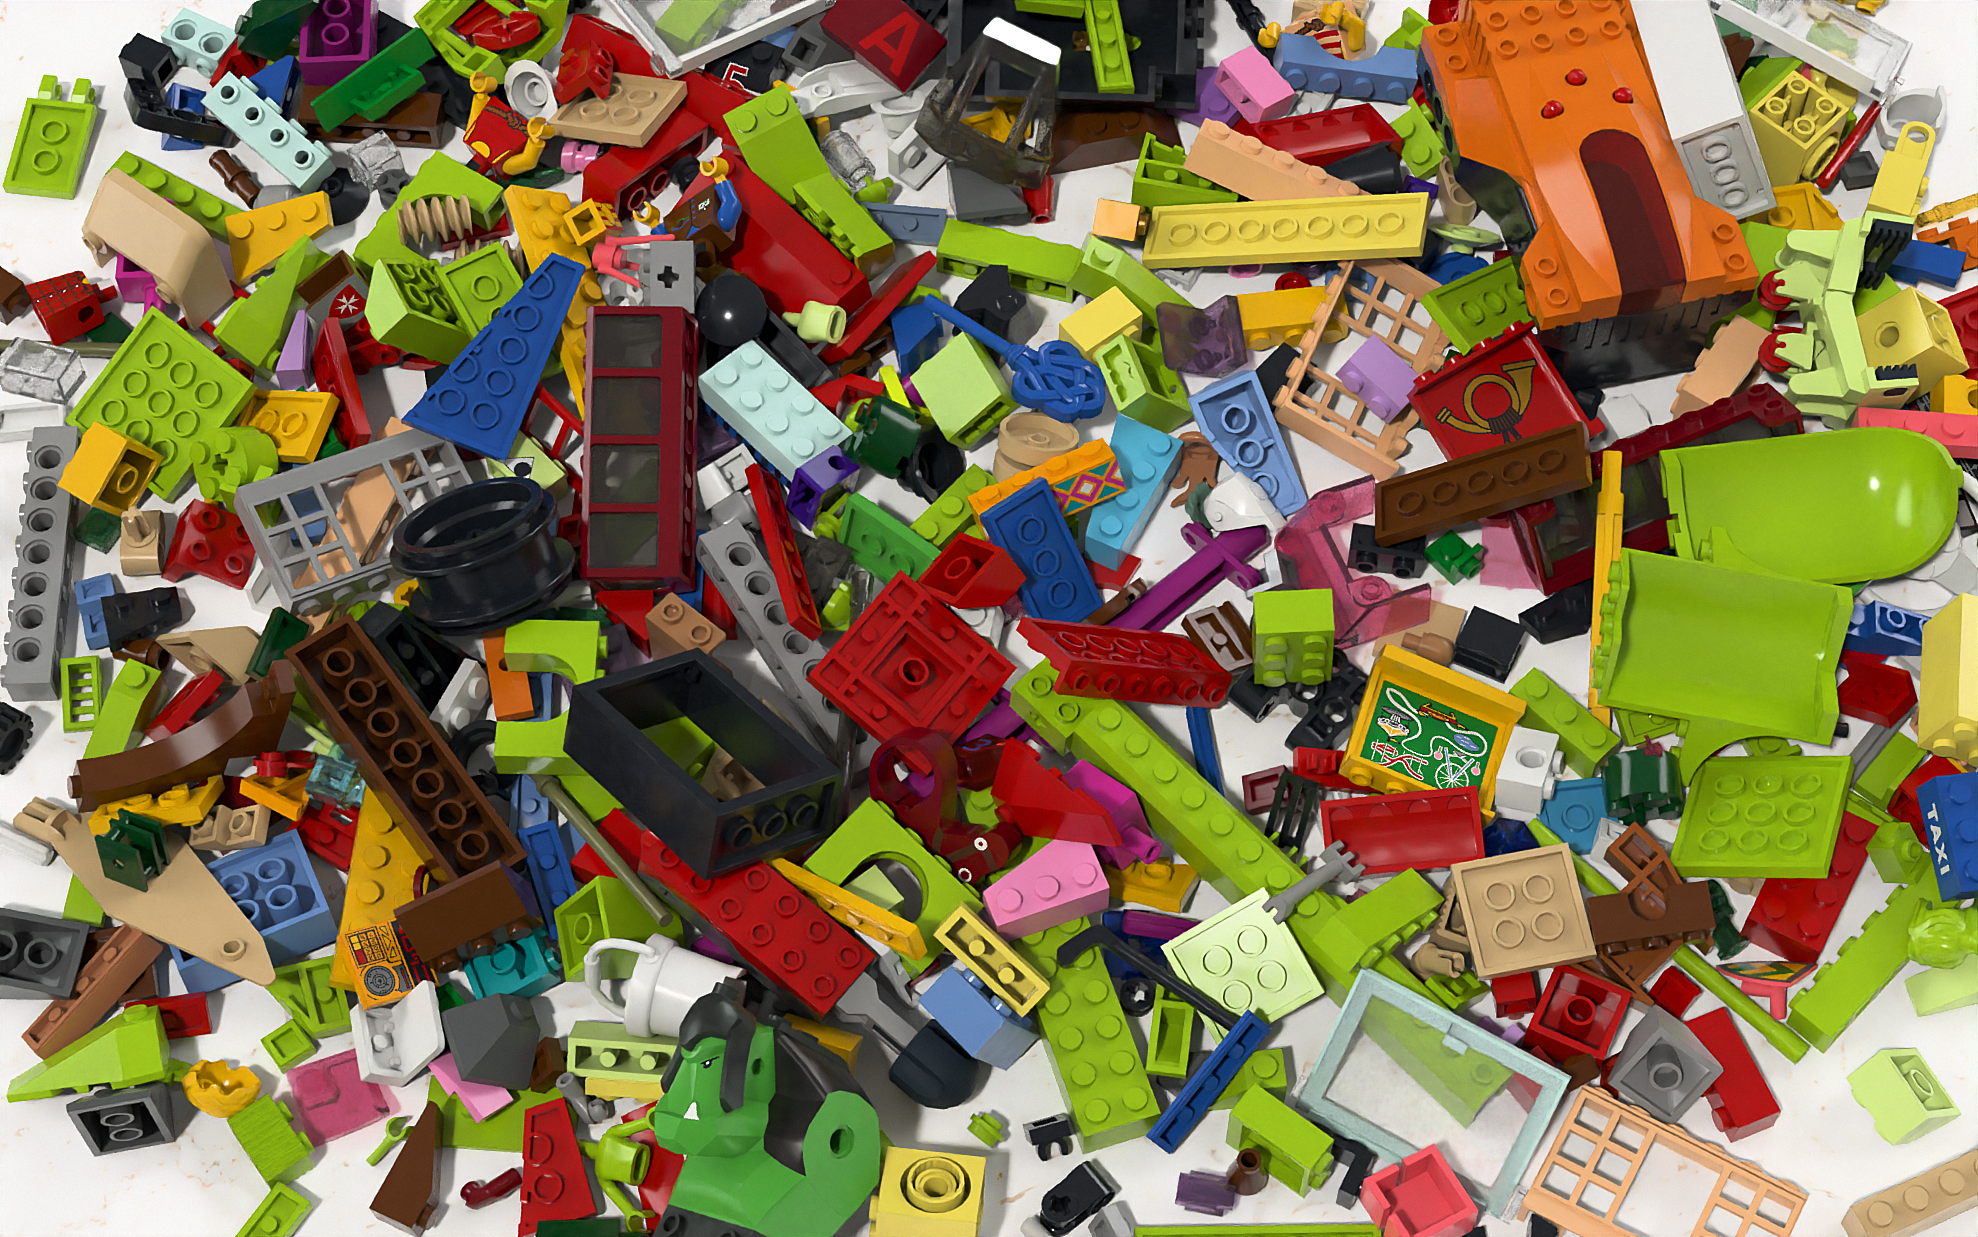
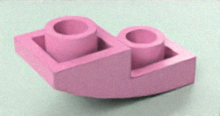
M451 1049L435 1057L428 1064V1067L447 1095L450 1097L456 1093L477 1124L504 1109L513 1101L506 1088L461 1081Z

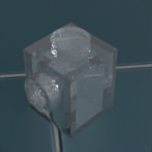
M383 130L347 149L350 164L347 165V170L356 184L362 183L369 193L377 190L376 182L381 173L390 169L405 171L401 152Z

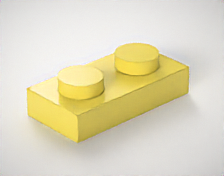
M586 1077L585 1095H596V1098L605 1101L626 1097L636 1098V1101L649 1104L659 1100L665 1094L662 1091L660 1082Z

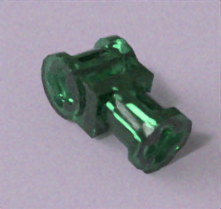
M1710 879L1707 882L1716 923V929L1711 937L1718 950L1717 957L1720 961H1726L1748 947L1750 940L1747 936H1741L1731 920L1735 912L1728 903L1727 896L1719 883L1714 879Z

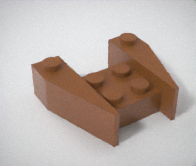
M1634 821L1605 852L1603 859L1628 882L1619 893L1627 892L1629 904L1634 914L1644 920H1656L1662 917L1666 912L1663 896L1666 887L1683 884L1664 848ZM1711 935L1707 936V941L1693 944L1704 956L1711 951L1715 944ZM1683 939L1668 941L1667 947L1658 950L1645 951L1643 950V945L1627 947V953L1616 956H1604L1603 951L1596 952V958L1593 960L1567 965L1631 992L1632 995L1627 1006L1646 1015L1655 1002L1641 987L1684 945Z

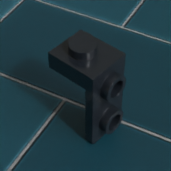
M1310 1122L1334 1139L1331 1155L1335 1157V1161L1349 1167L1339 1187L1336 1204L1351 1210L1356 1198H1360L1364 1179L1369 1177L1367 1175L1371 1169L1374 1154L1368 1152V1149L1363 1144L1350 1139L1344 1141L1332 1135L1331 1131L1322 1124Z

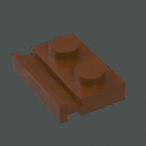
M1225 601L1222 606L1216 607L1214 605L1184 616L1181 626L1192 642L1230 674L1237 676L1245 673L1253 664L1252 633L1229 601Z

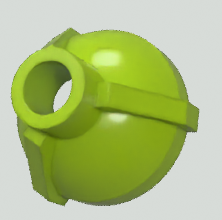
M845 580L838 586L819 617L822 632L847 631L864 612L858 602L857 592Z

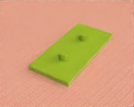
M431 1075L426 1105L429 1100L437 1103L444 1115L442 1147L522 1153L525 1109L564 1096L556 1084L545 1094L531 1092L530 1084L525 1091L506 1088L513 1101L504 1109L477 1124L458 1095L455 1093L449 1097L436 1077ZM567 1102L574 1129L577 1132L579 1115Z

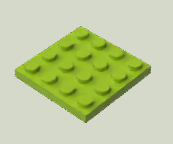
M152 305L65 421L71 426H78L82 435L90 429L94 421H97L136 439L164 456L147 488L163 501L171 504L194 474L193 461L189 454L191 445L194 442H198L201 436L210 429L229 427L259 387L161 310Z
M1852 756L1707 757L1694 773L1670 855V861L1678 876L1827 878L1854 770Z

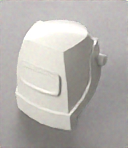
M1939 85L1937 89L1914 88L1900 91L1887 97L1875 124L1880 144L1886 150L1894 152L1903 126L1912 121L1928 124L1934 129L1936 136H1938L1947 109L1945 87ZM1912 131L1908 133V137L1914 142L1923 143L1927 141L1926 136L1921 132Z
M1240 471L1221 480L1203 503L1204 514L1216 532L1263 524L1272 532L1287 525L1280 511L1274 507L1263 488Z

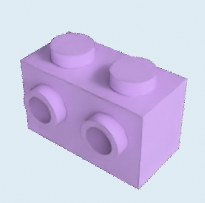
M1374 333L1335 374L1342 381L1346 389L1355 393L1369 406L1374 415L1382 418L1387 424L1410 402L1406 395L1415 386L1413 380L1419 376Z

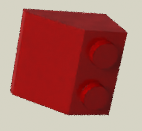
M959 532L919 577L916 583L936 600L958 609L1003 606L1007 600L1015 595L1017 589L1027 578L1004 548Z

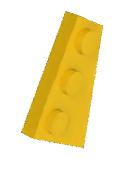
M319 191L225 217L236 284L243 287L251 282V277L257 273L274 267L278 259L304 234L314 241L334 228L328 194L324 191Z

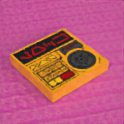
M396 918L340 933L336 938L364 1011L402 1000L423 980L432 981L435 989L440 986L435 971L422 963Z

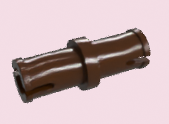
M225 149L217 150L211 155L209 165L224 179L225 187L231 192H236L248 208L253 210L254 201L261 189L251 179V173L247 168L239 166Z

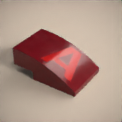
M838 0L819 22L824 35L850 52L854 60L904 95L909 92L947 45V40L902 0Z

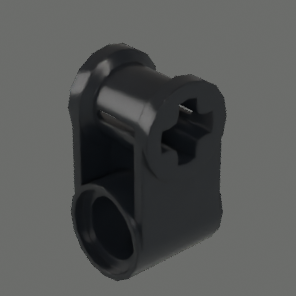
M1085 1161L1073 1169L1064 1180L1043 1196L1039 1221L1053 1237H1064L1087 1218L1098 1213L1102 1207H1105L1115 1196L1116 1190L1090 1161ZM1054 1210L1057 1213L1053 1215L1051 1211ZM1064 1210L1066 1212V1215L1064 1216L1060 1212Z

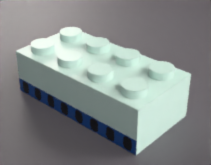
M753 340L741 345L699 376L697 404L739 444L744 443L751 455L789 490L795 470L832 445L838 446L843 450L849 436H853V432Z

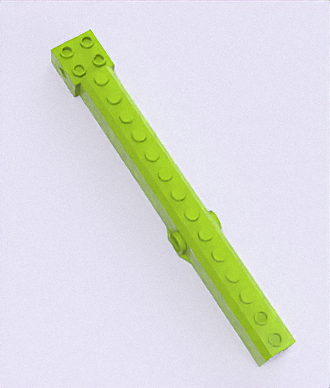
M1047 657L1012 686L1009 706L1062 757L1071 752L1079 760L1084 759L1135 792L1148 826L1231 905L1265 886L1272 897L1275 894L1284 892L1307 877L1295 863L1121 700L1058 695L1053 690V686L1060 672L1050 666L1051 661ZM1319 887L1295 903L1292 913L1285 921L1326 990L1325 994L1342 1009L1362 966L1347 975L1313 942V939L1332 914L1348 905L1339 896H1329ZM1381 954L1375 963L1369 967L1375 972L1452 1012L1391 954L1387 957ZM1375 994L1372 995L1358 1024L1466 1128L1475 1120V1116L1482 1104L1492 1094L1496 1093L1500 1096L1507 1089L1516 1073L1511 1067L1472 1046H1469L1465 1054L1443 1043L1447 1033Z

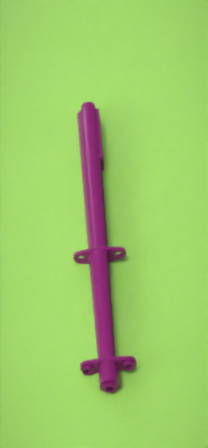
M1199 522L1186 523L1180 529L1181 535L1196 553L1102 626L1158 632L1223 577L1227 578L1244 592L1257 587L1261 581L1259 573L1251 565L1246 564L1243 566L1242 563L1266 545L1265 535L1267 531L1265 526L1257 525L1227 530L1212 539L1209 537L1204 526ZM1001 687L991 699L996 707L963 732L951 746L958 766L956 797H958L959 789L971 786L1000 762L1005 742L1011 737L1023 743L1030 738L1049 753L1054 754L1056 752L1046 740L1009 706L1011 692L1004 687ZM981 739L991 741L990 744L981 746L979 749L974 751H969L963 748L964 746H966L969 749H975L978 747L976 746V744L984 745L987 743L986 741H980ZM933 769L925 779H922L913 771L901 782L912 791V795L925 798L931 794L934 787ZM825 841L805 855L795 865L802 867ZM881 859L862 864L839 887H844ZM705 935L690 945L691 952L728 965L743 968Z

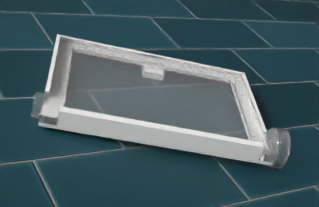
M838 0L604 1L651 56L650 64L657 76L666 74L671 80L831 8Z
M1709 0L1713 13L1879 101L1878 106L1885 110H1888L1905 81L1904 78L1895 74L1913 42L1835 0Z

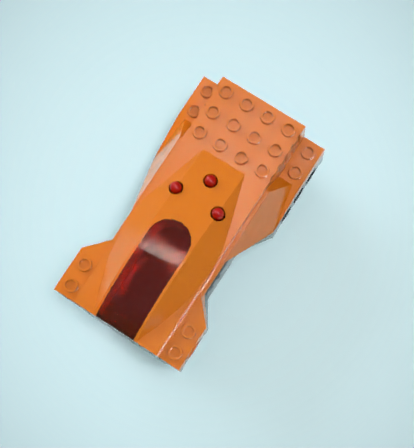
M1461 0L1457 21L1423 27L1416 72L1422 80L1426 100L1433 110L1436 128L1442 135L1445 153L1451 160L1454 178L1498 223L1518 277V289L1524 292L1527 306L1526 311L1536 325L1537 341L1543 345L1546 354L1569 390L1572 391L1693 367L1704 349L1710 326L1751 302L1759 274L1736 217L1694 195L1668 129L1630 0Z

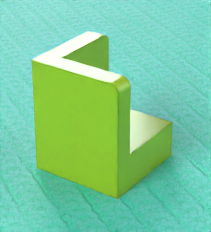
M1407 7L1403 11L1401 27L1384 40L1383 46L1415 50L1417 65L1423 27L1434 25L1411 7Z

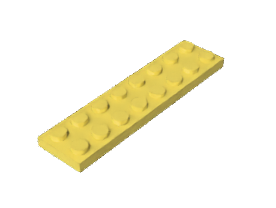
M1429 192L1155 206L1153 207L1141 261L1148 269L1418 257L1423 254L1431 198Z

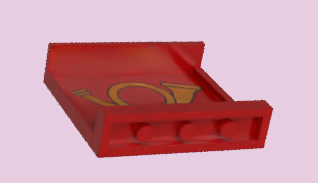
M1519 320L1502 331L1504 336L1494 341L1490 336L1473 347L1474 353L1465 358L1462 353H1459L1443 364L1445 369L1436 374L1432 370H1428L1413 380L1415 386L1406 396L1447 461L1582 420L1589 431V443L1606 430L1599 417L1592 421L1588 420L1532 332V329L1536 326L1534 320L1526 324Z

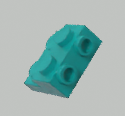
M544 920V925L532 930L529 936L519 940H510L498 946L497 950L489 955L476 956L462 963L476 1000L496 993L522 996L530 999L561 981L557 970L563 968V964L553 947L547 948L543 937L549 935V931Z

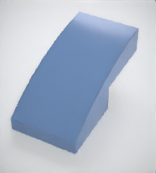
M111 573L74 582L77 605L82 616L85 639L89 650L109 645L100 597L116 594Z

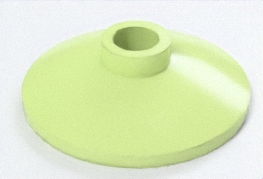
M1432 223L1430 227L1433 232L1452 242L1451 250L1459 253L1472 254L1473 247L1492 245L1500 242L1501 236L1496 233L1465 225Z

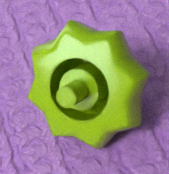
M870 175L864 177L867 187L853 194L855 201L888 204L894 183L890 177L873 183Z

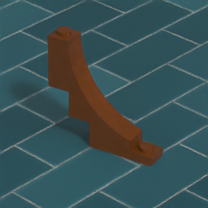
M288 659L272 660L268 675L263 677L262 682L244 684L230 700L215 712L174 735L136 749L96 758L76 760L73 775L67 778V790L69 798L76 799L78 813L94 812L100 805L146 793L151 794L153 799H156L161 794L172 790V787L176 786L177 783L207 781L208 777L220 774L223 778L228 761L231 758L261 756L262 751H276L296 695V688Z

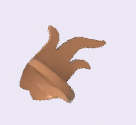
M1185 432L1177 438L1184 441L1180 476L1170 482V486L1181 489L1185 487L1188 479L1189 486L1184 493L1177 496L1171 502V508L1185 504L1188 501L1189 493L1195 490L1198 483L1207 480L1209 488H1214L1218 484L1215 482L1214 477L1219 454L1201 432ZM1194 442V443H1191V444H1189V445H1187V446H1184L1186 443Z

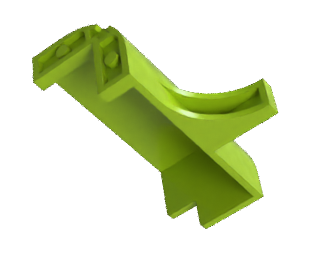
M1711 526L1708 540L1701 539L1697 557L1698 561L1621 547L1618 561H1611L1607 580L1610 583L1608 594L1603 593L1599 615L1602 616L1599 635L1602 636L1600 645H1595L1591 667L1594 668L1591 688L1597 689V704L1678 718L1675 729V736L1679 737L1677 746L1671 745L1669 752L1675 754L1678 759L1681 786L1689 787L1691 778L1697 768L1713 752L1741 739L1775 736L1830 746L1839 716L1835 671L1854 609L1852 588L1799 579L1768 569L1739 551L1729 539L1726 528Z

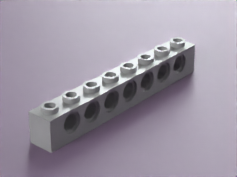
M78 426L34 427L33 439L28 441L26 446L27 460L30 464L29 472L23 474V490L26 494L25 504H20L19 507L22 533L17 535L15 540L16 555L19 559L18 567L12 569L11 575L12 586L15 590L14 600H9L8 618L11 622L10 632H6L4 635V650L7 655V662L0 669L1 686L7 689L13 702L59 700L61 682L60 658H63L80 499L57 484L63 476L65 466L72 460L81 444L82 434ZM39 592H43L42 594H40V595H38V596H34L35 594H37V593H39ZM40 624L38 627L30 629L32 626ZM36 657L34 660L26 662L29 658Z
M736 519L700 535L696 547V558L724 598L828 760L843 772L842 781L847 789L850 791L868 782L870 762L874 752L881 743L805 680L830 650L826 646H821L817 639L811 641L789 625L771 561L762 557L757 549V543L753 534L749 530H745L739 520ZM733 562L741 563L744 566H736ZM751 591H758L763 595H755ZM770 620H777L783 624L777 625L772 623ZM790 649L799 650L803 654L792 653ZM835 708L839 710L841 714L832 713L828 709ZM848 738H855L859 740L861 744H854L850 742Z

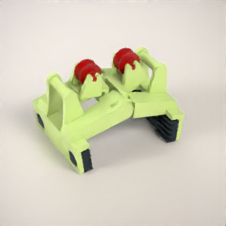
M1866 210L1862 217L1845 221L1840 230H1792L1785 239L1784 249L1778 251L1774 257V265L1778 270L1766 274L1757 288L1758 300L1765 308L1774 311L1799 310L1801 324L1804 323L1800 334L1775 332L1768 335L1759 347V362L1766 370L1790 379L1788 390L1781 394L1796 406L1802 415L1821 416L1823 425L1834 428V430L1849 429L1858 407L1900 410L1919 386L1916 364H1911L1909 368L1907 364H1903L1901 368L1899 365H1895L1892 370L1891 365L1886 366L1884 370L1883 366H1878L1875 371L1874 367L1867 366L1852 304L1856 287L1861 288L1865 284L1864 289H1869L1871 285H1873L1872 290L1878 289L1890 265L1899 252H1903L1911 241L1914 217Z

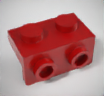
M591 39L577 50L575 48L568 50L560 58L554 96L562 105L588 87L601 100L609 96L614 63L610 53L605 48H599Z
M1849 655L1844 660L1849 676L1837 687L1839 713L1891 728L1918 702L1909 671L1854 655Z

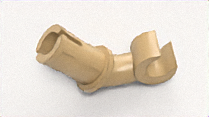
M1426 942L1412 955L1408 971L1425 985L1429 977L1438 973L1451 978L1459 977L1460 973L1451 969L1463 972L1465 960L1461 953L1441 950L1435 944Z

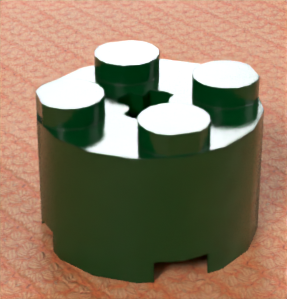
M881 395L874 396L869 404L863 401L854 419L859 424L854 436L850 435L843 448V456L848 457L853 464L888 479H895L901 472L900 469L895 467L903 456L908 459L910 458L916 445L921 424L916 423L915 419H919L921 413Z
M1644 749L1624 751L1609 757V766L1600 767L1605 811L1608 816L1617 817L1618 820H1622L1623 825L1629 827L1635 821L1640 827H1644L1647 821L1656 819L1673 820L1683 814L1682 805L1684 802L1679 763L1675 754L1662 750L1661 757L1645 756Z

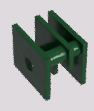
M120 808L117 811L119 820L114 818L109 820L111 829L103 837L97 834L94 837L103 873L108 879L146 893L148 891V879L153 874L160 876L163 873L161 864L169 866L171 863L162 824Z

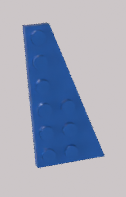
M552 252L524 282L522 288L509 302L507 301L499 310L494 319L479 332L450 364L448 370L423 394L421 400L412 410L405 414L401 419V423L505 464L586 266Z

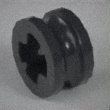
M1132 977L1126 980L1120 989L1119 1000L1122 1010L1133 1017H1143L1149 1014L1154 1007L1155 988L1152 983L1142 977ZM1139 990L1143 991L1144 1000L1139 999L1136 1004L1130 1001L1131 994L1135 995Z

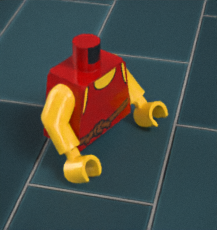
M484 72L473 73L470 78V86L478 94L473 96L471 112L463 137V143L473 157L465 166L482 176L491 170L502 180H509L514 175L534 169L541 154L549 147L544 139H551L554 136V128L544 125L546 119L542 117H532L527 122L496 96L493 95L490 98L488 93L496 90L498 86L497 80L494 77L485 78Z

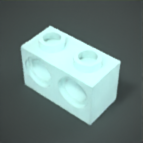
M185 7L182 8L160 35L162 43L172 47L178 65L184 64L193 68L207 78L213 76L224 56L238 40V35L235 34L234 29Z

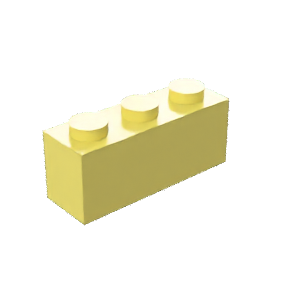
M962 900L934 929L933 936L1022 1018L1050 989L1049 981Z

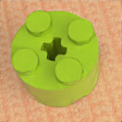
M249 425L213 428L205 432L198 442H194L191 445L189 452L201 495L206 499L224 502L218 490L221 483L236 487L250 484L260 465L272 468L277 473L279 466L278 454L272 439L266 433L261 434L256 430L257 427Z

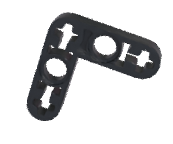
M141 78L127 79L123 97L131 119L137 126L151 131L218 145H230L232 143L234 133L216 117L167 107L155 84Z

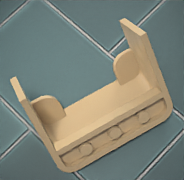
M113 168L102 178L81 227L83 243L90 249L96 264L101 268L119 252L151 274L157 284L155 288L157 294L166 303L171 304L174 302L180 306L189 329L195 332L234 296L212 237L196 220L120 169Z

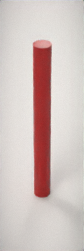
M1874 100L1817 178L1816 184L1818 187L1827 189L1877 120L1884 104L1882 101Z

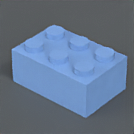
M950 965L918 1000L972 1057L1005 1071L1039 1037L1031 1028L1034 1021L1028 1014L1022 1018L969 968L962 971Z

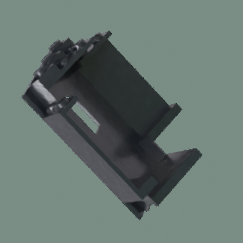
M949 0L946 67H948L947 79H953L952 101L1195 110L1197 69L1203 70L1204 49L1198 48L1197 38H1204V18L1198 17L1197 8H1204V0H1118L1124 33H1129V35L1136 37L1141 43L1137 49L1127 51L1134 83V94L1098 93L1091 51L1073 50V31L1087 32L1084 13L1081 18L1074 20L1058 15L1016 10V5L1013 4V0Z

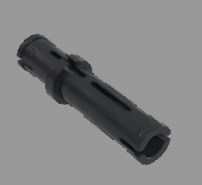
M1226 0L1237 17L1236 23L1239 28L1245 30L1254 47L1269 60L1274 68L1273 56L1276 46L1266 48L1258 43L1260 29H1267L1262 21L1263 14L1260 9L1253 6L1250 0Z

